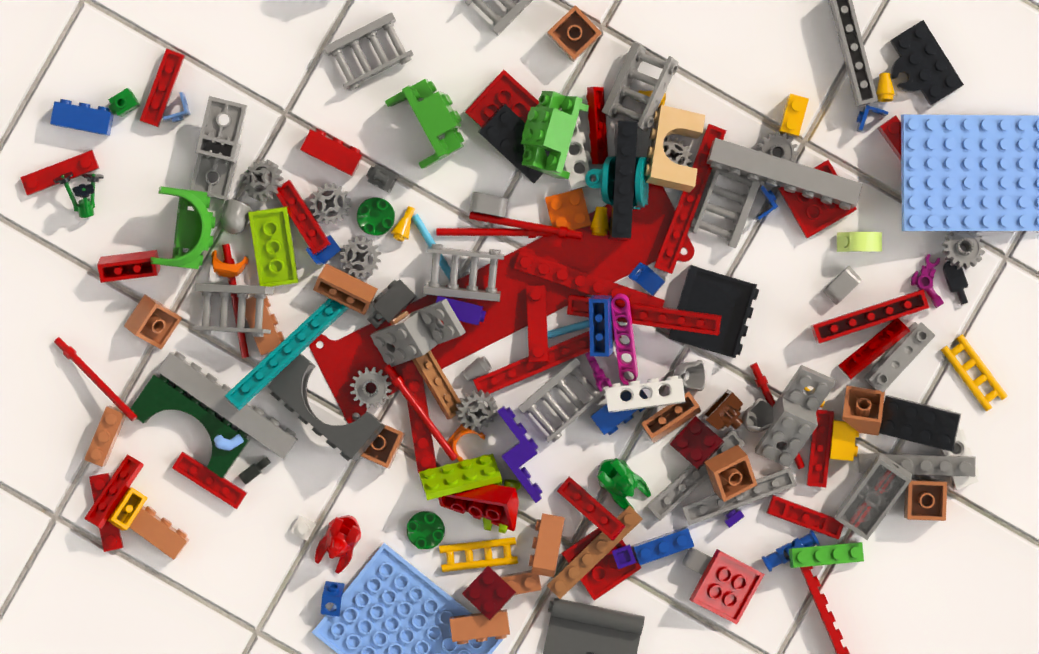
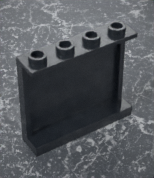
M690 265L677 309L721 315L720 332L717 336L671 329L668 339L732 358H736V355L740 356L743 347L740 341L742 336H746L748 326L745 324L747 318L751 319L754 309L751 307L753 300L757 299L759 289H756L757 284Z

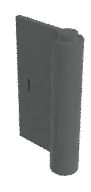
M554 598V601H550L548 612L551 613L543 654H637L645 616Z

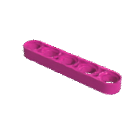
M620 293L615 295L611 301V312L619 377L623 384L629 385L628 382L636 381L638 378V367L630 301L625 294ZM622 299L625 302V306L622 308L618 307L615 304V300ZM624 317L627 320V325H619L617 319ZM626 335L630 342L623 344L620 341V336ZM622 354H629L632 360L625 362L622 359ZM627 371L632 372L634 379H626L624 373Z

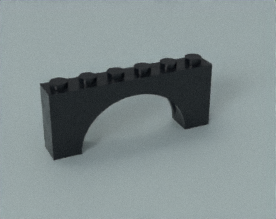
M618 121L615 124V174L612 210L609 220V240L627 241L631 239L638 122Z

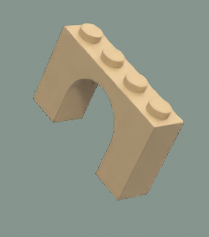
M661 105L655 111L653 117L654 128L650 131L649 139L652 142L647 150L649 162L645 166V183L690 193L695 187L698 169L672 162L664 152L663 142L666 136L672 134L698 139L703 133L705 115Z

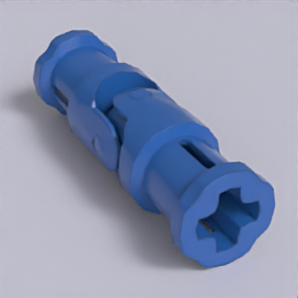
M813 530L809 531L810 533L804 537L796 538L792 543H787L777 548L774 553L766 557L762 556L768 571L771 572L772 568L790 561V557L784 556V550L789 556V549L819 546L820 543Z

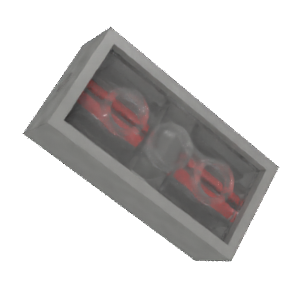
M879 453L839 507L835 519L868 540L912 481V473L882 453Z

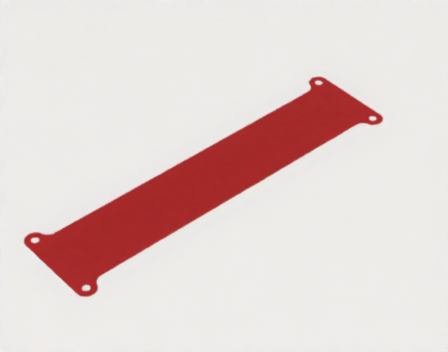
M649 183L648 205H645V208L633 210L631 239L627 241L609 240V231H607L605 236L593 235L590 229L591 226L575 230L583 232L582 239L560 238L554 234L543 236L504 256V260L498 259L495 288H497V291H501L500 302L446 297L483 306V311H486L484 322H480L479 325L460 321L466 331L462 336L440 343L431 349L441 369L528 326L526 286H546L547 316L568 306L569 295L585 297L589 295L514 269L520 250L611 282L631 274L640 262L645 265L655 262L675 213V209L664 187ZM607 204L603 207L607 208V217L609 224L612 206ZM595 211L589 213L591 224ZM688 235L683 244V247L687 248L688 253L686 255L680 253L678 260L682 262L689 261L694 256V247ZM490 264L478 269L476 286L480 290H485L488 287ZM470 274L457 280L459 288H466L469 285ZM426 295L410 303L402 312L408 311L410 314L436 303L437 296ZM387 320L378 329L369 324L339 340H330L327 336L321 334L310 344V349L348 424L356 421L352 417L354 413H359L361 417L367 411L366 404L364 403L362 406H359L360 400H353L356 394L350 393L354 390V387L350 386V384L356 382L353 376L359 377V370L365 373L366 367H368L369 371L376 367V372L382 369V375H388L384 370L388 365L383 360L381 353L374 345L370 336L375 331L391 326V323ZM322 341L324 343L323 348H317L316 343ZM402 365L393 366L392 368L396 374L403 378ZM390 377L386 379L387 382H392ZM370 382L367 384L366 390L369 393H374L376 385ZM391 384L388 386V388L391 389L392 392L387 393V395L389 396L399 391V389L395 388L393 384Z

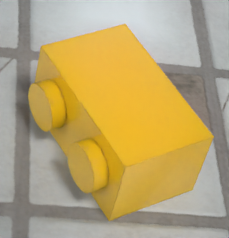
M794 94L788 95L778 132L782 134L787 133V135L796 138L799 136L809 101L808 98Z
M833 420L830 459L853 461L854 457H857L858 446L855 445V438H859V432L845 421Z
M130 487L107 521L120 530H127L147 500V497Z

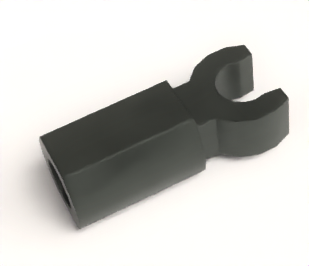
M266 456L257 464H252L238 476L246 485L262 473L261 470L271 462Z

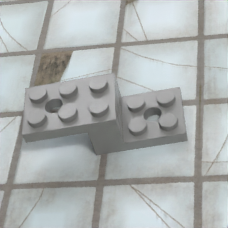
M209 96L196 148L198 157L190 190L207 192V196L228 200L241 147L239 139L247 105ZM222 114H226L229 117V122L226 125L219 123V117ZM210 172H216L218 175V179L214 183L208 181V174Z
M447 299L411 312L398 323L375 331L370 336L385 363L393 367L423 356L436 345L462 336L466 331Z
M801 365L772 407L774 421L756 446L755 453L789 467L818 426L816 411L834 387L835 379ZM808 386L814 387L811 391L804 390ZM779 442L786 443V445L781 447L777 446L776 444Z

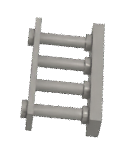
M466 0L465 4L469 6L473 2L494 22L492 29L499 36L533 0H520L517 4L512 3L510 0H499L507 8L506 11L508 12L503 18L495 14L482 0Z
M392 12L324 46L328 56L331 54L333 57L335 56L348 81L343 84L345 90L348 88L350 91L360 86V82L399 62L402 65L412 60L411 56L414 55L412 50L405 51L393 28V23L396 22V19ZM382 28L387 31L399 55L390 61L376 37V31ZM364 37L370 40L382 65L373 70L359 46V40ZM347 46L353 49L365 74L354 78L342 54V49Z
M633 42L602 109V113L613 119L618 114L636 120L638 121V127L647 132L653 125L655 111H657L672 76L678 70L679 62L671 56L668 57L666 62L649 56L645 53L647 49ZM644 61L663 69L659 79L638 72L640 63ZM637 79L654 86L651 96L648 97L631 90L629 87L632 81ZM626 96L647 104L642 115L622 107Z
M712 168L713 178L698 217L694 216L690 227L693 228L692 232L695 234L698 228L724 237L726 241H729L728 246L736 248L761 180L752 181L742 174L736 176L730 174L729 170H716ZM720 174L746 184V187H749L747 195H740L716 186L715 183L718 175ZM712 192L740 202V205H742L741 212L734 213L708 203ZM705 210L733 220V223H736L734 230L727 231L701 221Z
M432 244V247L428 246L427 252L433 253L431 279L428 284L424 285L423 294L500 302L501 291H497L495 285L498 259L504 260V254L501 253V250L489 249V252L443 248L442 244ZM440 254L452 255L450 282L447 286H440L438 282ZM460 256L471 257L469 285L466 288H459L457 284ZM479 257L490 258L488 287L485 290H480L476 286Z
M195 283V291L202 292V296H204L202 326H193L192 330H200L199 334L211 335V331L252 333V337H264V334H271V330L262 329L263 306L266 295H273L274 288L267 286ZM214 293H219L221 297L219 327L210 326L211 296ZM231 294H237V297H239L237 328L227 327L228 303ZM249 294L254 295V298H256L254 328H244L246 298H248Z
M914 322L909 327L910 332L895 343L864 376L863 379L875 390H880L883 393L935 337V334L922 322L919 325Z
M576 357L518 407L522 413L526 411L528 414L531 413L550 435L546 438L548 443L551 440L553 442L558 440L562 436L560 432L593 403L598 405L606 398L604 396L606 391L602 389L603 391L598 392L579 370L580 367L578 365L581 362ZM569 373L571 376L574 375L593 397L585 405L565 383L566 380L564 378ZM554 386L560 388L578 409L573 416L569 417L552 398L550 390ZM540 398L542 401L545 400L564 422L557 430L551 426L536 408L537 405L535 403Z

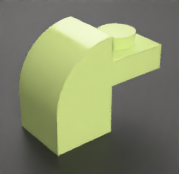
M837 232V252H882V232Z

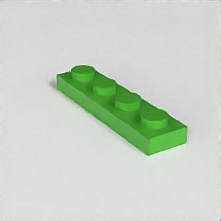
M859 542L789 549L790 567L863 562V544Z

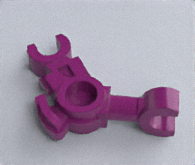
M928 254L925 257L926 266L922 265L921 274L918 277V271L912 275L911 285H917L920 290L926 291L933 305L937 308L944 304L941 297L933 289V278L936 272L934 267L940 263V258H937L935 263H930L929 258L931 255Z
M590 352L586 353L585 356L594 372L592 374L597 382L596 386L599 392L603 391L602 389L606 386L612 387L610 379L606 378L603 369H600L595 356H590Z

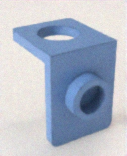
M179 92L184 111L162 117L164 121L172 120V122H178L184 119L183 116L190 115L183 92Z

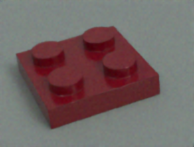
M695 416L670 445L699 470L724 441Z
M487 566L466 588L462 595L486 618L491 620L517 592Z

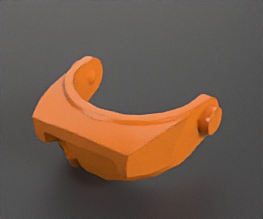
M217 250L212 251L211 255L214 272L219 276L227 278L238 276L249 262L248 256H245L237 264H226L217 259Z
M463 424L459 426L447 440L458 456L457 460L459 462L464 460L456 450V444L460 437L468 433H475L485 440L486 435L484 433H479L476 430L472 431L469 427L464 428Z

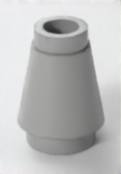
M478 357L462 374L469 382L488 374L492 367L486 357Z

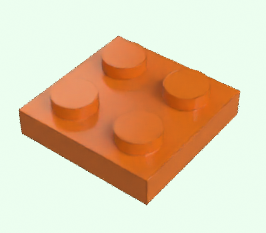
M582 188L545 197L553 227L560 228V226H564L570 230H576L591 226Z

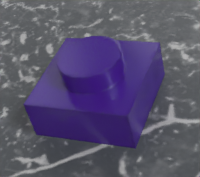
M732 509L725 515L726 519L724 522L730 528L745 516L739 509L736 511Z
M630 544L612 550L618 569L636 563Z

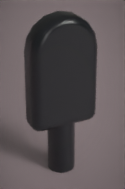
M947 261L943 265V273L951 293L957 292L961 305L968 303L964 288L968 287V282L963 268L957 269L956 265L951 266V262Z

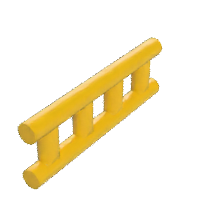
M963 334L956 338L959 342L958 345L951 350L948 346H945L941 351L987 412L992 408L989 403L997 396L1003 400L1008 395ZM962 350H965L971 359L961 365L955 356ZM976 365L982 375L972 380L966 371ZM987 380L994 390L984 396L978 386Z
M511 537L439 546L440 553H446L447 564L441 565L442 572L518 564V557H512L510 545H516V539ZM503 546L504 558L493 559L491 547ZM484 548L485 560L474 561L472 550ZM465 551L466 562L455 563L453 552Z

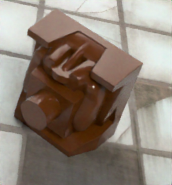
M727 390L702 418L717 430L723 429L725 426L728 428L730 425L736 430L743 423L739 418L741 415L739 411L743 403L732 391Z

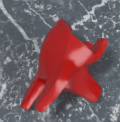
M353 516L336 517L329 522L327 532L316 548L315 562L318 564L326 552L329 553V558L331 559L340 557L335 570L338 574L351 561L354 547L361 539L359 524Z

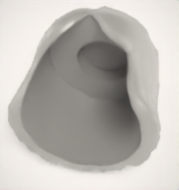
M226 200L220 218L222 228L231 234L241 233L249 222L248 212L253 210L238 200Z
M702 360L681 363L674 369V376L683 379L684 389L697 391L704 389L705 370ZM686 371L690 373L688 380H686Z
M762 398L757 399L753 405L745 410L742 415L745 428L751 432L758 433L771 426L774 421L773 409L766 400Z

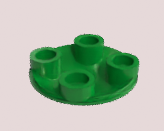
M378 197L369 198L358 208V225L369 235L378 236L385 234L394 224V209L385 199Z
M422 511L416 513L407 524V536L410 542L418 549L436 547L440 544L445 534L443 521L433 512Z

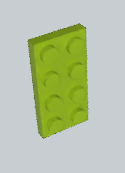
M287 206L249 211L260 286L271 287L298 283Z
M493 454L482 455L481 457L466 459L461 462L446 464L419 472L427 500L502 482V477Z

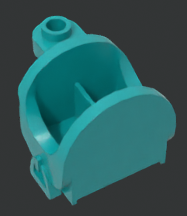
M615 156L606 157L602 169H591L585 176L586 184L590 188L601 189L603 202L611 206L614 190ZM636 156L633 210H640V208H645V205H648L649 183H645L646 176L644 175L645 166L648 164L647 157ZM596 175V181L592 182V177Z

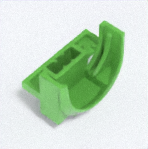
M423 79L412 86L408 85L402 89V92L385 101L389 107L408 100L431 142L435 153L419 162L421 169L427 168L464 147L462 144L464 138L458 131L462 121L459 113L452 109L451 105L453 102L449 95L439 91L435 93L437 89L432 80L428 81V79ZM445 134L444 139L440 140L439 137Z
M542 91L539 97V104L536 107H531L522 134L521 144L524 145L525 150L522 165L554 178L569 179L570 173L563 170L579 111L587 112L589 105L582 103L583 99L577 96H564L554 91ZM545 150L550 151L548 157L546 155Z
M161 186L159 187L158 194L179 197L173 254L171 259L151 257L150 264L199 269V266L203 264V254L201 253L209 251V247L212 248L213 236H210L211 228L215 227V217H213V212H208L207 210L210 204V197L207 196V192ZM188 206L192 207L194 211L188 210Z

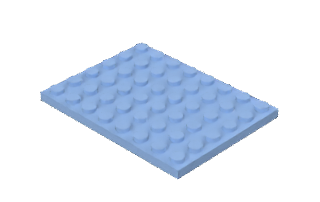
M901 115L902 231H1039V116Z
M383 543L343 593L340 616L325 615L312 631L316 637L338 654H492L503 640L487 637L488 640L483 642H476V639L468 640L469 643L466 644L452 642L450 617L472 613L386 543ZM334 604L333 607L330 609V611H333V610L336 609V605H335V604Z

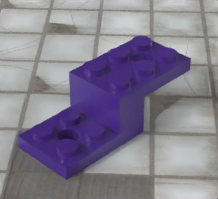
M502 406L497 412L519 442L504 452L501 457L534 502L537 503L542 499L541 494L543 492L536 482L533 484L530 481L531 475L528 470L520 466L538 454L536 450L538 445L533 438H527L525 435L527 430L522 423L517 424L513 419L516 415L511 408Z

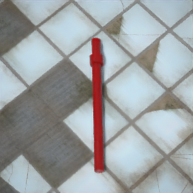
M470 212L469 219L554 234L560 238L582 239L583 232L570 230L564 226L559 228L476 212Z
M522 228L436 229L437 236H528V238L551 236L549 233Z
M230 244L222 245L223 263L235 264L234 259H232ZM235 277L228 278L229 285H237ZM231 294L237 328L239 297H237V294ZM237 332L241 357H249L245 333Z
M60 337L56 338L54 343L63 351V355L68 360L71 359L132 422L136 420L138 416L76 354L77 351L72 346H68Z
M757 362L751 364L750 367L756 378L757 387L761 388L766 401L773 407L776 402L767 385L766 376L762 375ZM798 453L794 461L797 468L802 469L805 467V464Z
M390 364L386 366L384 370L391 378L393 386L399 389L451 461L455 460L458 456L405 386L403 378L396 374Z

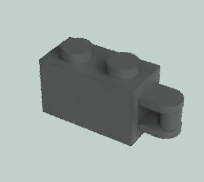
M377 164L375 167L371 166L366 175L369 183L388 193L391 192L399 177L397 174Z
M400 279L392 281L387 287L389 290L384 295L382 293L378 295L373 301L375 303L373 307L376 310L367 320L376 329L386 320L389 322L398 316L417 297ZM378 313L383 316L380 321L375 317Z

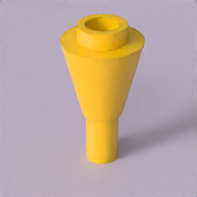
M408 206L404 217L400 219L391 231L394 239L400 242L409 239L411 217L414 213V208Z

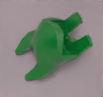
M615 458L601 462L597 475L599 485L610 493L612 499L619 507L624 510L629 505L632 507L626 497H632L635 488L639 489L648 498L651 496L646 482L641 476L634 473L624 460Z

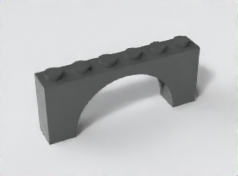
M300 353L267 386L272 390L270 394L278 401L282 399L285 402L284 406L292 413L296 411L299 414L298 418L306 425L310 423L313 426L312 430L318 436L324 435L327 438L326 443L332 448H339L342 451L340 455L347 461L350 459L357 461L384 429L385 425L369 412L346 425H329L319 420L311 410L307 399L308 380L316 366Z

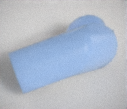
M240 434L230 440L225 439L222 435H217L214 438L215 446L218 449L228 451L244 442Z

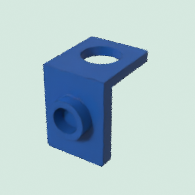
M869 105L864 106L863 112L859 111L856 122L859 123L857 131L861 132L863 130L869 111L883 116H887L889 112Z
M764 185L759 190L771 208L758 216L757 220H760L778 207L775 203V195L771 190L767 191Z
M331 235L327 236L331 245L316 255L313 254L310 248L307 247L305 249L317 265H324L342 250Z
M641 262L628 276L652 296L665 283L650 267Z
M326 581L322 594L321 614L340 616L344 583ZM327 603H334L336 609L330 611L325 605Z

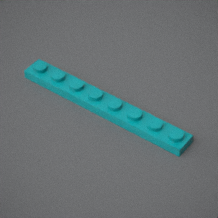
M329 298L225 395V398L240 411L349 307Z

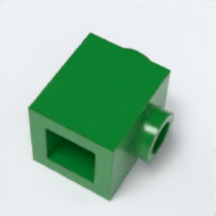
M126 88L108 99L111 103L108 105L111 112L119 117H123L141 106L130 88Z

